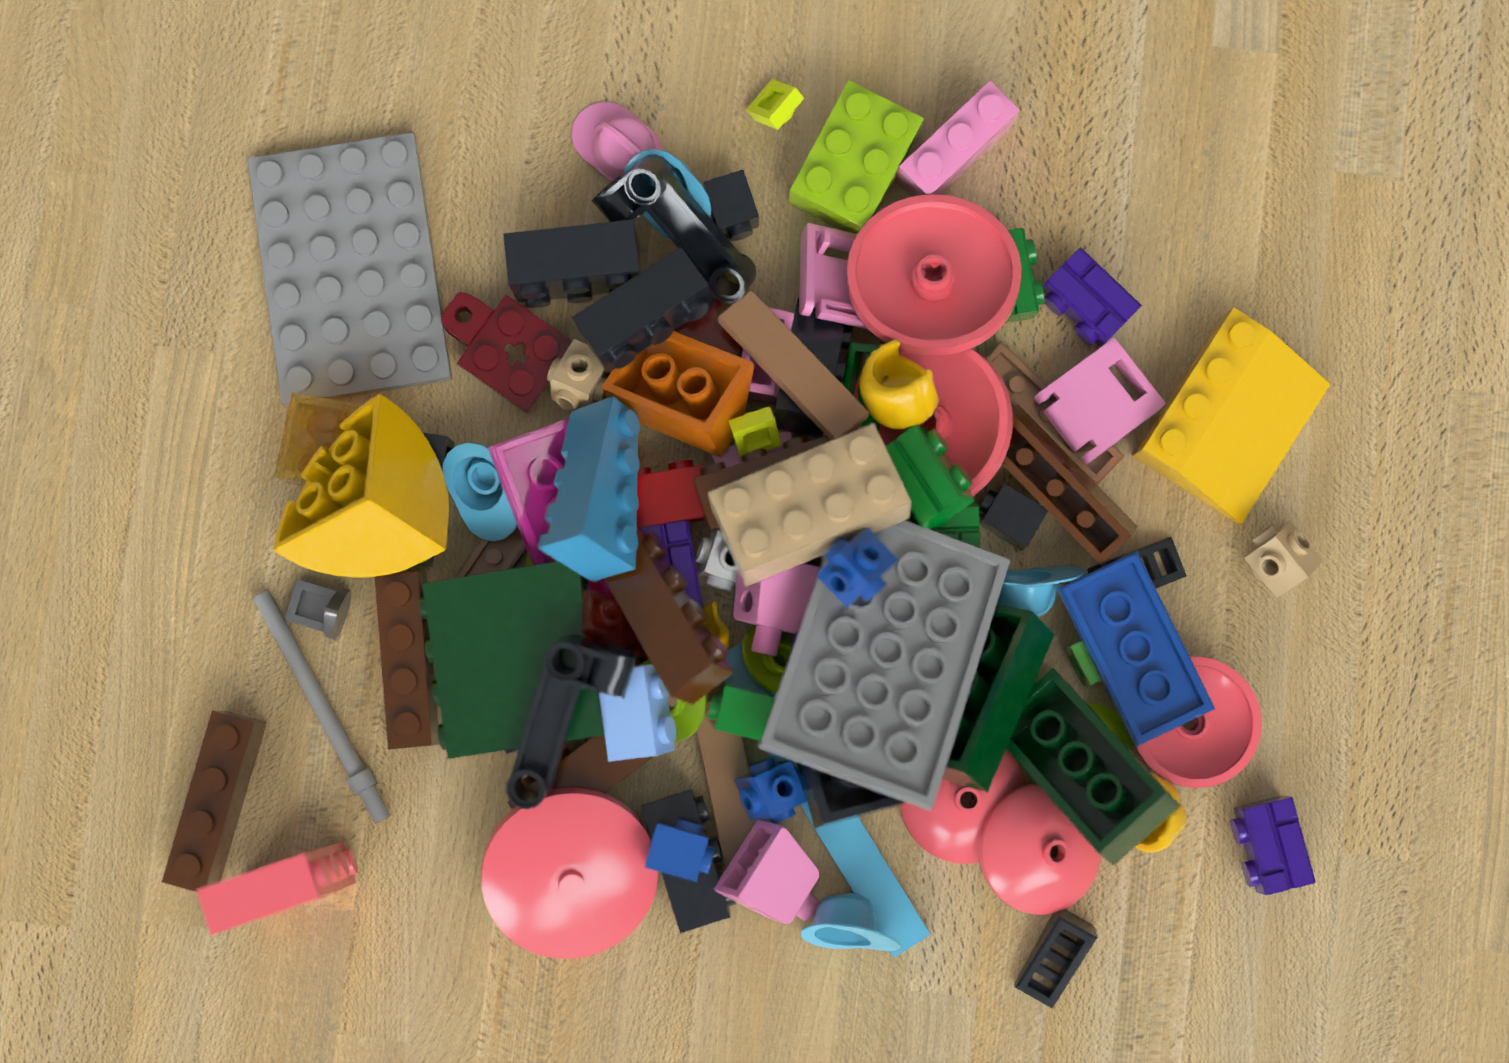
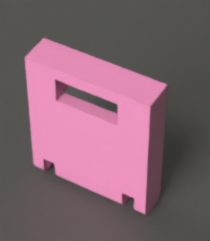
M807 223L801 234L800 315L810 316L813 307H815V316L818 319L867 328L858 317L850 300L847 284L848 260L823 255L827 248L850 253L857 234Z
M1115 337L1033 397L1039 405L1049 399L1050 396H1055L1057 401L1045 409L1043 413L1073 452H1076L1089 441L1094 448L1088 450L1080 458L1085 466L1167 405ZM1114 365L1117 366L1139 394L1140 398L1135 402L1109 370Z

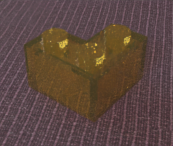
M291 392L274 477L288 484L304 486L307 480L300 476L320 446L327 450L330 448L335 440L344 432L339 425L362 405Z

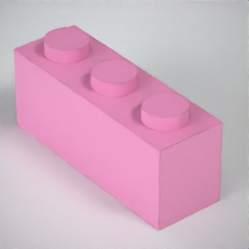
M990 80L899 166L895 181L911 197L941 194L1014 125L1020 110Z

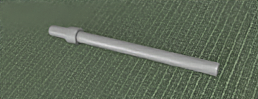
M264 591L256 595L253 600L350 778L346 781L354 796L359 794L375 824L388 818L390 814L375 788L378 782L371 769L364 768L270 592Z

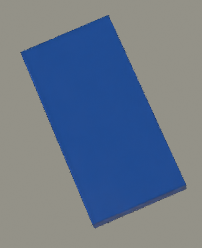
M1137 551L1057 588L1064 606L1134 747L1215 709Z

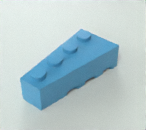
M614 396L571 411L561 451L566 461L564 468L556 471L554 485L559 489L556 502L548 504L545 517L551 524L549 532L541 535L538 549L591 582L636 569V550L638 548L636 521L639 507L637 472L640 467L638 433L640 432V422L638 415Z

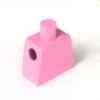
M802 563L748 587H745L737 569L733 616L737 621L756 625L751 651L777 656L782 632L795 634L799 630L817 578L816 575L820 569L819 567Z
M758 819L714 890L766 918L788 925L795 916L806 921L815 915L819 900L810 891L819 878V870L787 829L781 825Z

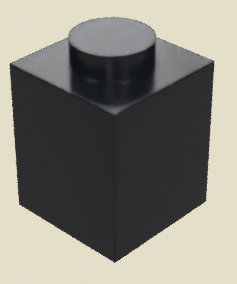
M743 169L703 182V187L710 199L712 220L723 234L729 237L730 241L747 238L754 233L753 229L759 228V215Z
M1004 483L997 492L989 489L979 505V512L983 514L979 522L980 526L1016 548L1023 550L1028 547L1048 511L1042 505Z

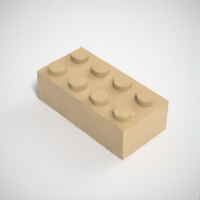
M874 423L708 492L711 510L745 587L825 554L842 537L849 543L867 527L875 533L909 519L911 500Z

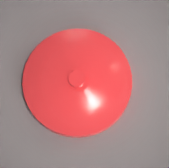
M941 194L908 197L880 210L867 221L857 234L852 244L847 264V284L850 300L863 324L885 343L897 339L900 342V350L925 356L960 353L983 343L993 336L1011 315L1018 298L1021 282L1020 256L1017 246L1006 227L983 207L962 198Z
M899 349L900 355L917 363L925 371L927 369L931 370L939 403L933 415L919 426L929 431L935 429L944 438L949 446V450L944 454L953 466L959 464L969 475L973 485L968 489L974 496L994 477L1006 457L1011 441L1013 411L1010 396L1003 379L993 365L973 349L941 356L918 355ZM860 375L859 378L857 379L856 387H855V392H854V397H855L857 400H858V396H859V394H858V388H859V383H860L861 375ZM881 424L879 435L886 447L891 442L896 441L897 437L909 428L893 429Z
M579 787L552 789L548 796L535 808L522 809L515 806L502 818L492 832L485 847L481 866L482 891L486 907L496 925L509 939L533 953L552 958L568 959L586 957L607 950L621 942L637 928L653 902L658 883V871L645 868L652 843L650 834L635 812L623 802L608 794Z

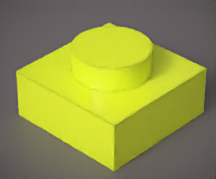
M771 79L748 106L746 111L754 121L778 130L782 124L793 116L794 110L803 101L804 97L796 87Z
M770 406L728 420L740 459L744 454L766 448V451L782 446Z

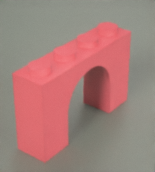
M340 842L198 889L196 891L210 936L321 898L355 884L354 874L358 873V865L353 851L350 848L345 849L344 843Z

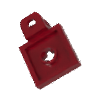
M459 292L441 315V321L446 332L467 347L458 360L457 365L526 414L549 383L547 375L553 361L557 357L562 359L572 343L569 338L506 294L493 311L492 308L468 293ZM465 311L470 313L472 317L467 323H460L456 320L457 314ZM519 343L523 344L526 347L524 354L528 357L527 361L524 364L520 361L515 362L514 365L507 362L509 354L505 351V348L509 344L514 347Z

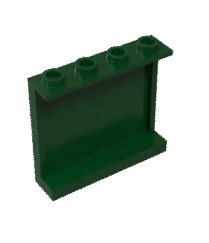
M559 561L422 584L424 594L419 596V608L422 618L428 620L430 637H427L425 640V649L429 662L434 663L436 680L432 682V697L437 707L440 706L443 723L438 726V738L441 748L447 750L448 759L519 748L547 650L562 637L571 634L598 642L589 580ZM561 648L559 651L560 661L568 668H576L578 666L577 655L568 648ZM588 688L581 690L566 741L605 735L598 691Z

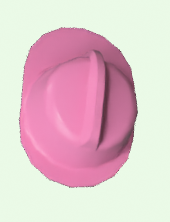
M599 102L589 105L578 114L572 126L571 138L575 150L586 162L611 182L618 176L622 177L624 175V169L629 160L639 152L649 149L663 150L661 142L655 133L631 112L616 103Z

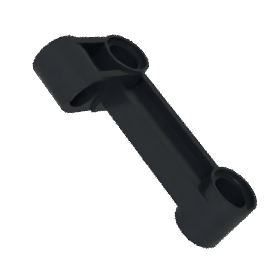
M648 155L622 177L618 176L591 200L609 222L632 219L635 222L647 211L678 248L682 247L699 273L708 282L713 297L722 303L733 304L744 296L755 280L757 273L753 261L734 247L674 176L670 163L661 156ZM642 173L652 177L656 187L647 184L643 179ZM726 273L734 274L740 284L731 282L727 278Z
M572 634L562 637L547 650L513 770L506 785L508 799L513 805L522 809L535 808L548 796L555 785L556 773L581 690L588 688L607 695L621 696L624 700L637 659L636 654L618 646L602 644ZM561 648H568L574 651L578 658V666L576 668H568L563 665L559 657ZM529 775L534 777L539 782L540 792L528 791L523 786L522 776Z

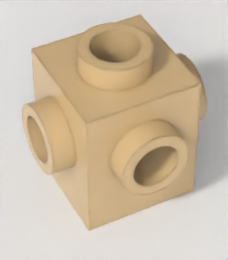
M574 339L562 359L557 357L548 371L547 380L550 381L551 400H554L561 408L569 412L607 399L601 387L611 372L606 373L588 344Z
M1291 521L1277 530L1273 525L1262 530L1251 540L1255 547L1244 557L1250 565L1253 575L1258 580L1264 582L1276 598L1309 578L1323 562L1322 558L1313 549L1309 537L1303 531L1298 530Z

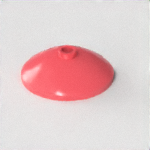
M1190 657L1215 709L1195 718L1193 729L1188 731L1181 725L1135 747L1146 766L1159 777L1183 787L1205 788L1230 780L1247 766L1259 744L1262 718L1258 700L1252 688L1237 671L1214 659Z
M1006 750L988 793L942 779L931 810L928 811L906 802L900 805L902 817L914 840L935 857L958 864L979 863L980 834L989 812L1003 796L1013 789L1027 785V781L1019 763ZM966 791L972 792L975 796V803L970 808H964L960 803V797Z
M1038 783L1023 785L1007 793L994 805L985 819L979 840L981 869L991 890L999 899L1012 908L1036 915H1046L1062 911L1083 897L1093 884L1099 871L1102 856L1097 853ZM1056 845L1058 847V854L1054 859H1051L1049 855L1050 849Z

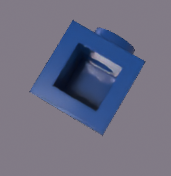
M677 819L675 826L658 822L645 868L697 882L699 872L708 874L715 848L707 846L709 835L701 833L703 826L682 819Z

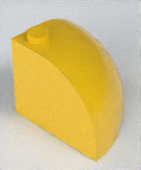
M382 394L373 397L348 416L339 425L344 432L328 450L320 446L300 477L307 481L296 502L287 501L278 525L273 551L305 568L345 577H375L397 573L445 551L449 518L447 486L440 463L430 443L415 422L401 408Z

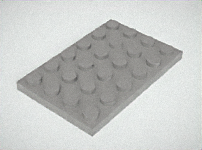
M412 132L247 158L282 404L288 407L453 380L446 332L441 321L443 312L415 134Z
M904 520L874 533L899 561L882 577L887 584L870 601L866 602L861 596L850 607L846 608L818 577L816 578L758 748L929 811L933 808L1010 559ZM823 557L819 572L828 563L825 557Z

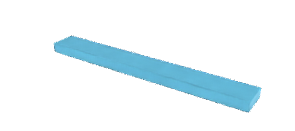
M742 642L728 650V656L725 658L734 673L724 680L726 686L775 698L776 694L764 689L748 672L742 656ZM768 752L770 757H774L775 762L790 760ZM792 760L793 765L798 768L797 762ZM808 803L800 804L814 828ZM859 817L815 829L853 893L860 894L868 899L874 907L877 931L896 939L901 944L899 950L889 951L893 957L898 956L931 935Z

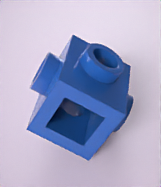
M867 527L849 543L843 537L838 540L823 555L828 560V563L816 576L848 608L861 596L868 602L887 584L882 577L899 560Z
M768 757L749 766L750 773L734 779L741 803L750 820L769 818L771 823H778L796 814L794 807L808 801L804 793V778L799 769L793 765L792 760L775 762L774 757Z

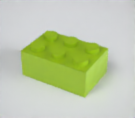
M848 80L790 189L789 204L839 230L858 234L867 221L878 213L896 179L899 166L906 160L920 134L924 118Z

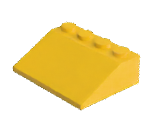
M1233 307L1221 317L1167 401V405L1164 406L1133 454V457L1238 525H1241L1327 391L1330 383L1271 330Z

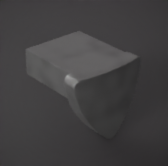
M297 579L284 620L322 631L325 637L335 640L341 632L347 617L351 601V590L340 588L336 591Z

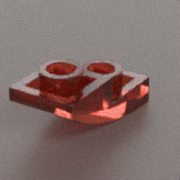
M591 589L583 591L581 632L586 638L633 652L637 655L635 662L637 666L648 660L649 657L616 599Z

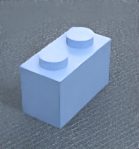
M653 664L634 667L624 700L621 696H612L599 692L608 761L657 756L675 750L674 742L677 730L673 718L670 717L669 692Z

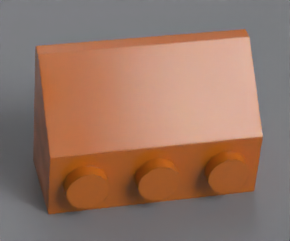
M673 331L666 341L658 345H651L638 353L629 365L612 370L601 389L606 398L614 396L638 415L640 424L722 458L733 440L728 420L745 414L754 365L751 361Z

